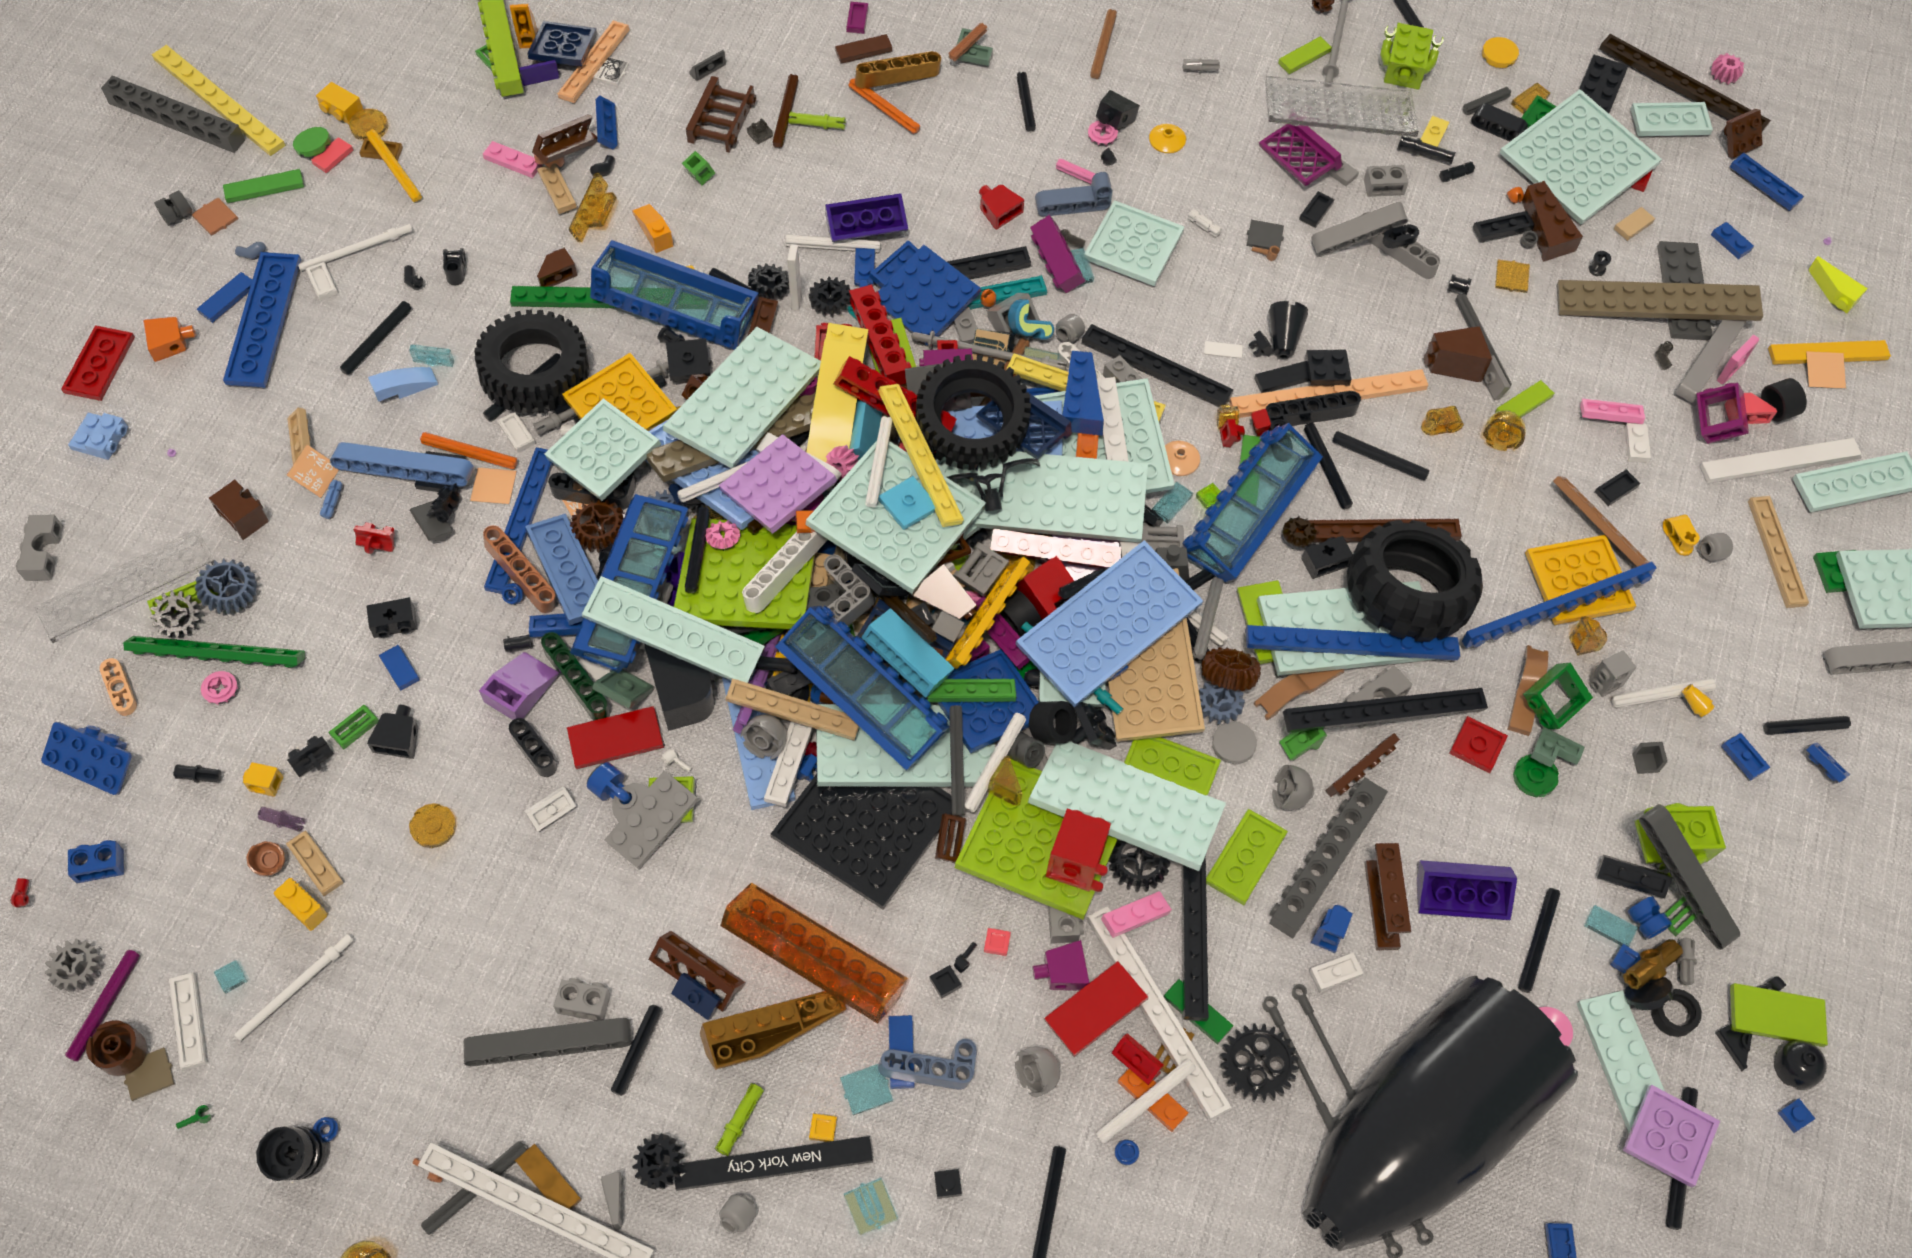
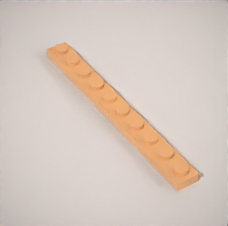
M1423 369L1353 379L1350 385H1313L1232 397L1229 403L1234 419L1249 417L1252 412L1265 409L1268 404L1344 391H1355L1360 394L1361 400L1427 390L1428 383Z

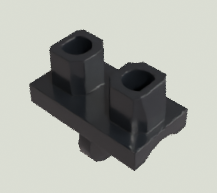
M313 736L307 741L306 744L308 746L302 750L294 749L288 753L289 759L287 761L299 777L314 767L320 771L322 769L320 763L334 754L322 736L320 738Z

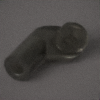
M1067 229L1061 230L1067 244L1083 249L1085 240L1070 234V231Z
M1670 341L1660 344L1655 352V357L1663 370L1669 369L1672 366L1668 358L1670 351L1673 350V344Z

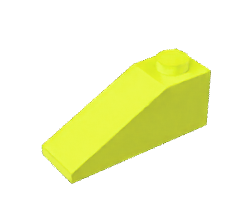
M1819 256L1815 258L1808 269L1830 303L1845 313H1848L1860 301L1868 289Z

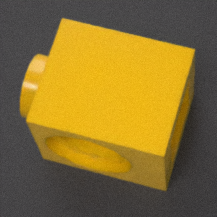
M251 762L249 769L243 775V783L250 792L273 797L276 796L283 779V775L278 768Z

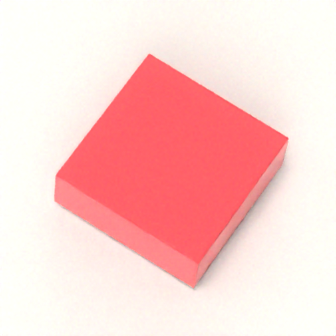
M988 928L984 952L1007 956L1011 932Z

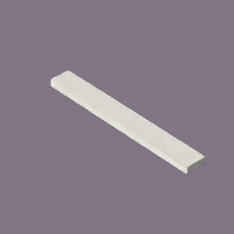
M1850 438L1702 462L1700 468L1707 483L1858 459L1862 454L1855 439Z

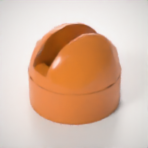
M1515 187L1507 192V196L1511 202L1517 203L1523 200L1524 192L1521 187Z
M986 289L982 292L980 299L982 305L991 307L996 303V294L993 290Z

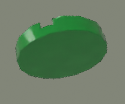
M1528 754L1522 757L1515 765L1513 772L1514 782L1519 790L1526 795L1545 797L1551 794L1558 785V769L1555 764L1549 767L1531 758L1532 754Z

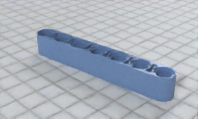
M345 442L337 445L330 459L331 465L339 470L445 485L456 483L459 487L466 486L474 469L473 464L466 459Z

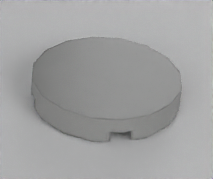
M1233 721L1219 726L1212 740L1215 754L1222 761H1228L1237 765L1245 763L1252 758L1257 745L1254 732L1247 725Z

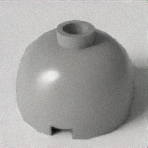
M767 714L758 715L749 720L741 732V737L743 736L745 739L743 742L744 746L759 758L768 756L771 757L770 759L778 757L787 742V731L784 725L777 718Z
M1283 765L1274 780V782L1278 783L1277 791L1275 789L1272 791L1275 806L1285 810L1303 808L1314 795L1313 782L1309 773L1294 765Z
M1034 1046L1017 1053L1016 1056H1019V1060L1015 1062L1016 1074L1022 1087L1026 1088L1028 1086L1032 1091L1028 1094L1033 1097H1039L1056 1087L1060 1079V1061L1052 1052L1044 1047Z

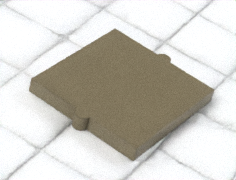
M165 1048L146 1054L142 1065L125 1075L126 1080L124 1084L128 1086L131 1101L175 1085L171 1072L173 1065L169 1063Z

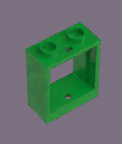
M1571 662L1556 664L1523 694L1528 706L1533 709L1538 717L1539 723L1547 729H1560L1593 699ZM1558 679L1569 696L1570 701L1554 715L1541 693Z

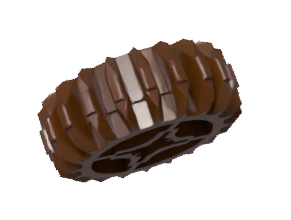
M598 499L597 503H593L590 500L589 505L582 503V509H576V515H572V522H570V527L573 528L571 531L576 534L575 538L579 540L582 549L588 548L590 553L596 549L600 553L601 549H605L613 544L624 519L623 510L621 507L618 508L615 502L610 504L608 499L604 503L600 499Z
M1221 647L1211 649V651L1206 653L1201 665L1202 675L1206 677L1205 680L1211 681L1212 685H1218L1219 688L1223 687L1227 690H1251L1252 687L1256 686L1261 675L1260 663L1255 657H1251V654L1243 653V650L1238 651L1228 647L1225 649Z

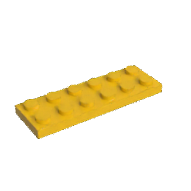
M1025 557L1006 567L977 610V613L965 628L962 637L957 640L945 658L955 669H958L960 665L964 666L972 657L970 652L973 648H977L983 640L982 634L985 630L988 631L994 624L993 617L996 613L999 614L1006 605L1004 603L1005 599L1017 589L1015 584L1027 574L1028 570L1026 567L1030 561Z

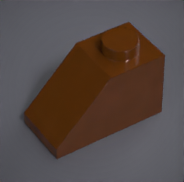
M565 247L546 255L537 275L539 286L553 287L577 276L575 263Z

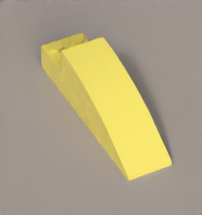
M828 323L806 451L824 462L827 461L826 456L836 446L842 447L847 445L850 448L857 398L833 383L849 356L863 363L868 329Z

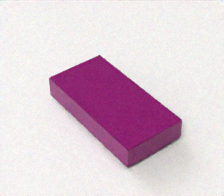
M850 2L846 32L864 34L868 3Z

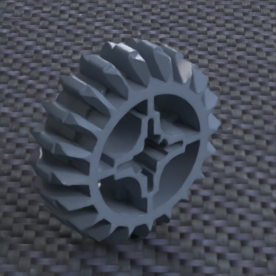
M223 558L222 563L214 560L213 566L206 564V570H200V576L196 577L195 590L197 598L201 600L204 607L208 606L210 611L217 609L219 614L226 610V613L229 615L232 609L238 613L239 607L246 608L247 602L252 603L253 596H256L257 593L255 574L251 572L249 566L244 567L242 561L236 564L234 559L227 562ZM233 576L241 579L244 583H239L238 580L233 579ZM208 589H213L214 592L219 593V596L212 594Z

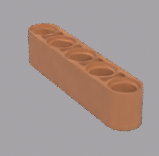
M495 525L488 526L483 532L486 550L514 583L522 588L523 593L540 612H551L555 608V592L501 528ZM508 552L510 555L505 556L502 553ZM519 567L523 568V570L517 571L515 569ZM529 583H536L537 585H535V586H529L528 584H529ZM549 598L550 600L544 602L541 599Z

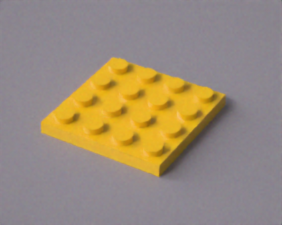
M628 353L562 394L564 400L580 420L604 398L647 431L662 424L677 411V408L631 353Z
M1606 535L1530 548L1525 552L1545 602L1622 573ZM1621 589L1610 597L1604 598L1603 596L1597 598L1595 602L1589 605L1584 603L1573 611H1563L1558 616L1552 618L1554 625L1632 611L1636 608V603L1629 589L1626 591Z

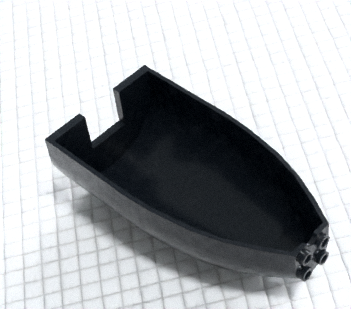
M1478 976L1466 978L1382 1060L1360 1086L1334 1123L1320 1152L1309 1184L1302 1212L1308 1225L1313 1229L1320 1228L1325 1234L1323 1237L1324 1241L1331 1248L1343 1251L1402 1233L1430 1219L1465 1194L1495 1168L1575 1084L1578 1071L1573 1067V1063L1576 1061L1571 1048L1564 1045L1559 1037L1562 1034L1554 1023L1524 995L1515 989L1511 992L1503 988L1500 981L1489 977L1482 980Z

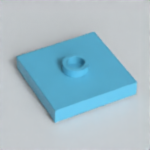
M914 476L878 497L879 502L893 516L894 520L903 530L935 512V506L928 492Z

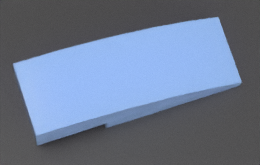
M431 367L396 369L368 377L378 402L398 395L399 399L438 385Z

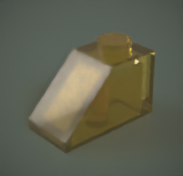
M1584 616L1579 620L1569 639L1578 656L1601 650L1607 642V634L1598 621Z

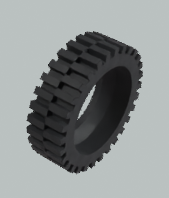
M531 309L526 310L525 315H521V312L517 311L515 312V317L512 318L510 314L504 315L505 321L502 322L498 318L494 321L495 327L491 324L486 327L487 333L483 331L480 334L481 340L478 339L476 342L477 348L474 350V357L480 385L484 393L488 394V398L491 401L495 399L498 406L504 403L507 410H511L514 406L515 411L518 413L522 412V408H526L527 414H533V408L538 407V412L543 413V406L548 405L551 411L556 409L555 404L557 403L561 407L566 405L563 393L583 382L586 378L588 379L589 363L584 336L582 332H579V328L576 325L573 326L571 320L567 319L565 321L564 316L559 314L555 318L554 312L551 311L544 315L543 310H537V314H532ZM542 343L561 350L558 362L550 369L538 374L525 375L513 372L505 367L501 361V358L506 353L525 344Z
M971 354L965 355V360L961 361L960 356H955L953 363L946 359L943 361V367L937 364L934 367L933 373L929 371L926 374V380L923 379L917 393L915 419L931 452L936 451V458L940 461L943 457H946V464L949 466L955 461L959 469H963V464H968V470H975V465L979 464L980 470H984L989 462L991 467H995L998 464V459L1004 463L1008 459V454L1012 457L1016 453V448H1020L1023 439L1026 437L1031 411L1030 395L1026 393L1027 387L1025 383L1021 384L1022 378L1019 375L1013 377L1014 370L1011 367L1004 370L1005 363L999 361L995 365L994 358L988 357L987 362L982 361L983 355H977L976 360H971ZM968 392L979 393L989 397L999 406L1003 416V424L1000 431L990 437L980 439L965 438L952 433L943 426L941 411L944 405L956 395Z

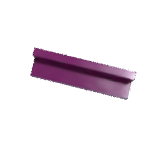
M982 596L977 602H975V604L978 606V608L975 610L976 612L986 597ZM996 613L993 617L994 624L986 632L1020 670L1030 659L1016 645V640L1020 636L1000 613Z

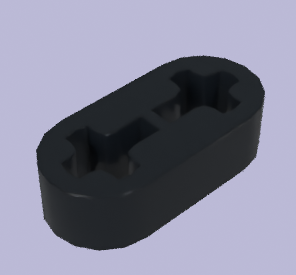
M1412 224L1388 229L1384 234L1382 242L1384 246L1391 249L1413 244L1417 241L1419 229Z

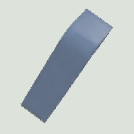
M1106 172L1096 173L1092 178L1091 186L1038 192L1035 195L1038 214L1040 216H1055L1108 209L1111 205L1113 192L1109 174Z
M961 1039L957 1042L952 1051L951 1059L890 1049L882 1054L878 1063V1071L887 1078L962 1090L969 1085L973 1078L977 1049L975 1043L970 1039ZM959 1049H966L969 1053V1056H962L959 1053ZM887 1060H891L893 1067L888 1066ZM908 1064H916L919 1068V1071H911L908 1067ZM937 1067L941 1069L943 1075H935L932 1068ZM956 1072H963L966 1080L957 1078Z

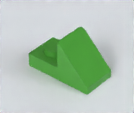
M1324 729L1292 732L1279 742L1289 759L1294 761L1311 748L1319 749L1327 734Z

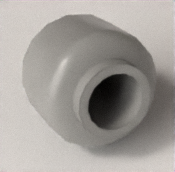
M1075 314L1065 316L1056 324V334L1064 342L1072 343L1085 332L1083 320Z
M1725 533L1709 534L1702 539L1700 551L1709 561L1723 560L1732 554L1733 542Z
M745 1194L731 1195L719 1211L721 1226L733 1234L744 1232L756 1216L753 1199Z

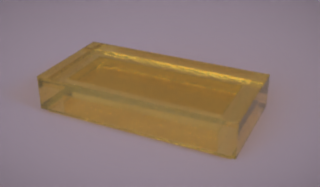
M1535 83L1514 98L1511 105L1524 114L1537 95L1546 100L1549 98L1550 92L1539 83Z

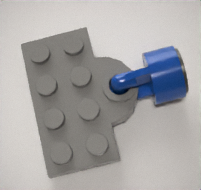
M610 762L602 763L588 777L587 789L602 801L610 797L613 799L612 810L614 817L619 823L604 841L640 870L699 799L665 770L650 787L639 783L624 786L622 784L625 778L624 774Z

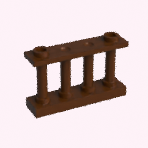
M711 76L686 127L687 142L695 144L700 136L724 141L726 152L730 153L732 147L737 143L738 134L751 106H754L756 103L754 86L750 85L746 94L723 89L719 85V77ZM724 96L740 100L742 103L740 107L716 102L715 100L717 97ZM716 109L736 114L732 121L709 115L711 110ZM708 122L730 129L727 134L703 129L702 127Z
M1376 843L1377 860H1366L1364 863L1376 951L1399 950L1401 948L1399 933H1411L1399 843Z

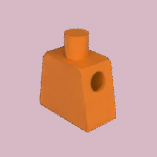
M176 317L143 320L148 351L155 362L184 352L186 350L185 339L196 337L193 325L182 327Z

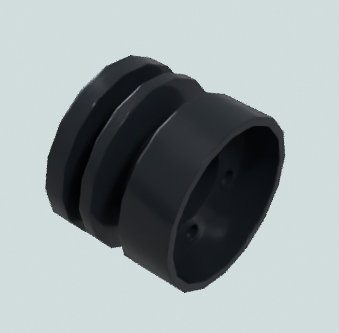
M306 1126L274 1128L263 1136L256 1151V1160L260 1172L268 1179L275 1181L307 1179L316 1174L322 1166L325 1158V1143L322 1136L315 1129Z

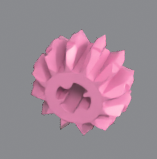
M1728 53L1725 55L1720 54L1713 62L1711 68V75L1715 76L1714 80L1719 79L1721 83L1726 82L1728 85L1730 82L1735 83L1744 72V63L1740 61L1741 58L1734 57V54L1732 56Z
M847 445L842 447L836 446L826 456V463L842 473L839 481H841L859 461V455H855L854 448L849 449Z

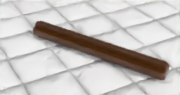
M796 74L788 76L772 141L775 148H781L784 143L790 118L789 113L792 110L799 81Z

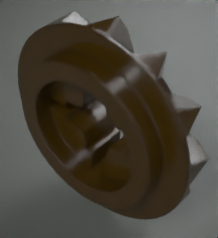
M1298 516L1294 519L1290 518L1284 524L1283 536L1293 546H1308L1316 538L1317 530H1315L1314 523H1310L1308 518L1302 519ZM1297 527L1299 529H1304L1303 534L1301 532H1296Z

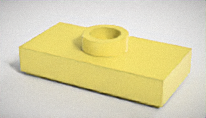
M1432 116L1421 137L1422 142L1438 147L1450 122Z

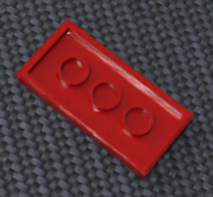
M95 325L61 388L62 392L102 401L135 338L134 334Z
M654 706L566 727L576 769L664 748Z
M1117 961L1047 1015L1044 1021L1073 1057H1075L1147 1001L1148 996L1120 962Z

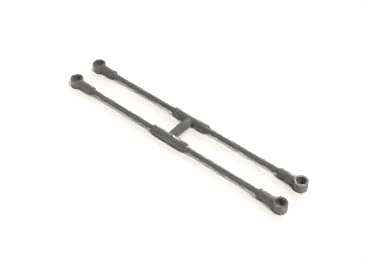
M1297 984L1292 990V996L1299 1001L1305 1015H1308L1347 1091L1346 1095L1351 1100L1356 1092L1350 1086L1313 1013L1314 1010L1306 996L1307 988L1302 984ZM1296 989L1302 990L1303 995H1298ZM1273 996L1266 997L1262 1004L1263 1009L1269 1012L1280 1032H1284V1039H1291L1284 1026L1285 1022L1277 1009V999ZM1271 1001L1274 1007H1268L1266 1002ZM1292 1040L1288 1046L1289 1048H1295ZM1296 1050L1293 1056L1299 1058L1297 1065L1330 1133L1340 1115L1332 1117L1325 1102H1322ZM1423 1222L1414 1226L1417 1232L1418 1243L1423 1246L1429 1245L1433 1241V1233L1425 1228ZM1421 1234H1427L1429 1241H1424ZM1393 1236L1383 1239L1387 1246V1256L1389 1258H1399L1403 1253L1402 1246L1395 1242ZM1391 1247L1397 1248L1398 1255L1392 1254Z

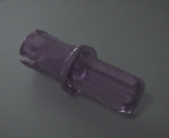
M261 807L258 811L259 820L276 824L278 828L286 827L297 832H301L304 826L298 824H305V818L287 814L285 810L277 811Z

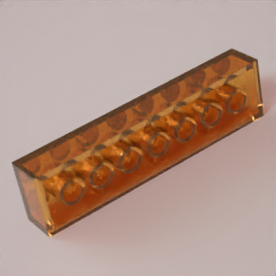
M752 882L726 906L720 924L721 927L878 1024L900 999L908 980L907 977Z

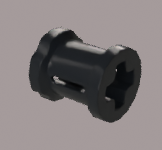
M1597 251L1593 257L1594 261L1590 263L1588 269L1592 275L1602 276L1606 272V266L1611 262V256L1608 252Z
M1452 274L1447 291L1453 290L1467 295L1472 279L1468 278L1466 280Z

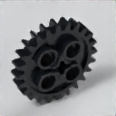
M1253 1023L1252 1030H1249L1244 1025L1243 1033L1236 1029L1234 1033L1236 1039L1229 1036L1227 1041L1230 1045H1223L1222 1049L1227 1053H1221L1220 1059L1226 1062L1221 1063L1220 1068L1227 1071L1223 1073L1222 1077L1230 1078L1227 1086L1235 1085V1094L1240 1091L1244 1092V1100L1248 1095H1252L1254 1103L1257 1096L1261 1097L1263 1103H1265L1267 1096L1272 1101H1275V1093L1277 1092L1280 1096H1284L1283 1087L1290 1090L1291 1084L1288 1081L1295 1082L1296 1076L1292 1073L1298 1072L1299 1067L1292 1064L1297 1063L1299 1058L1291 1056L1295 1053L1296 1048H1288L1291 1039L1283 1041L1284 1032L1278 1035L1274 1034V1026L1270 1031H1266V1024H1263L1261 1030L1257 1028L1256 1023ZM1263 1042L1267 1045L1268 1049L1260 1051L1256 1048L1255 1044ZM1245 1046H1249L1251 1048L1252 1053L1248 1049H1246ZM1243 1055L1248 1058L1249 1062L1247 1064H1239L1236 1057ZM1257 1059L1259 1062L1263 1060V1067L1260 1064L1255 1065V1060ZM1277 1061L1282 1065V1069L1279 1071L1273 1070L1270 1063ZM1266 1072L1273 1077V1080H1269ZM1259 1075L1262 1077L1263 1083L1255 1084L1251 1081L1250 1077Z

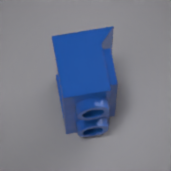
M1335 905L1332 909H1328L1311 944L1336 953L1340 939L1345 937L1353 913L1340 905Z

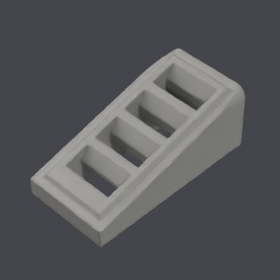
M617 1171L602 1176L601 1183L612 1226L614 1229L619 1230L622 1225L623 1178L621 1172Z

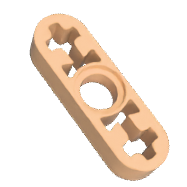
M114 658L106 659L100 665V673L112 705L120 715H131L136 710L137 703L125 671L118 660ZM113 666V671L116 675L114 677L109 672L110 668ZM124 683L120 691H113L115 684ZM124 697V699L127 701V706L125 708L122 707L123 702L120 698Z

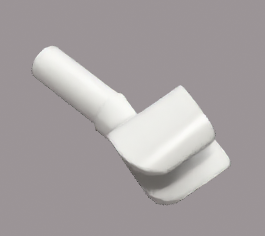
M669 749L662 754V760L667 765L674 761L687 772L691 771L692 768L681 761L674 750Z

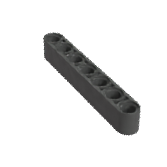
M1657 804L1639 818V822L1709 940L1715 947L1723 950L1740 937L1741 933L1673 817L1663 805Z
M615 1018L467 1037L463 1040L464 1065L481 1066L627 1047L631 1045L630 1019Z

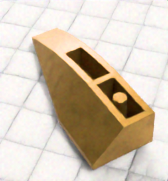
M838 987L702 1023L700 1037L707 1058L714 1069L717 1070L761 1058L846 1011V1006Z

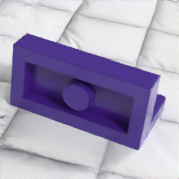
M555 60L519 68L523 86L559 79Z

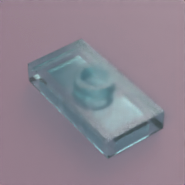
M413 344L410 346L409 351L413 362L431 366L453 367L454 359L450 349Z
M1176 482L1174 489L1168 490L1152 510L1162 517L1166 523H1169L1192 498L1193 492Z

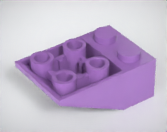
M523 652L493 673L479 692L484 703L512 720L524 718L558 677L559 672L528 653Z

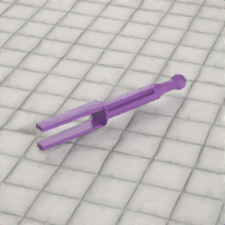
M785 631L772 638L765 645L761 656L775 657L778 651L775 646ZM756 669L752 680H749L748 683L765 688L764 683L770 670ZM741 706L732 729L734 732L741 733L753 709Z

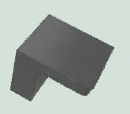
M1663 742L1640 743L1632 753L1637 774L1659 773L1668 762Z

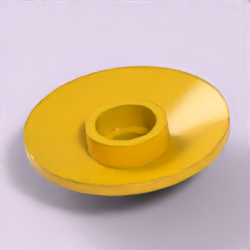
M1160 124L1151 130L1149 142L1159 152L1175 153L1185 146L1186 135L1176 125Z

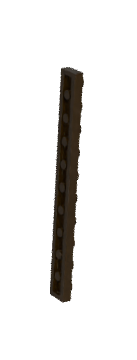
M1609 34L1600 45L1599 49L1696 102H1705L1707 108L1729 120L1751 111V109L1612 34ZM1761 115L1763 133L1771 120Z

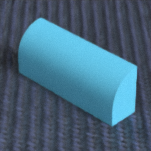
M857 398L850 449L854 448V454L859 455L858 460H860L878 439L882 412Z
M891 608L873 621L861 637L925 698L939 687L954 670V667Z

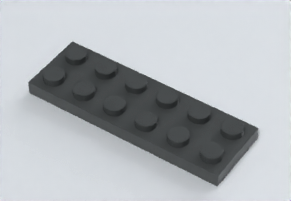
M1659 242L1657 248L1663 283L1704 284L1698 243ZM1668 318L1670 337L1672 339L1709 341L1712 337L1710 320Z

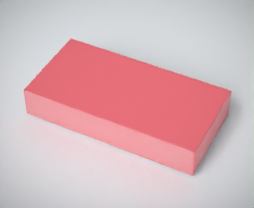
M338 137L326 147L324 152L316 155L311 161L313 165L327 173L353 151V147Z

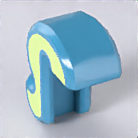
M1016 300L1011 305L1008 321L1013 333L1020 336H1033L1034 339L1047 340L1052 337L1054 326L1051 321L1027 320L1029 300Z

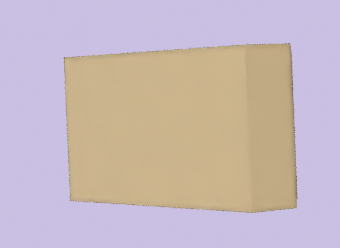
M1640 207L1617 223L1614 230L1628 241L1651 225L1655 218L1644 208Z

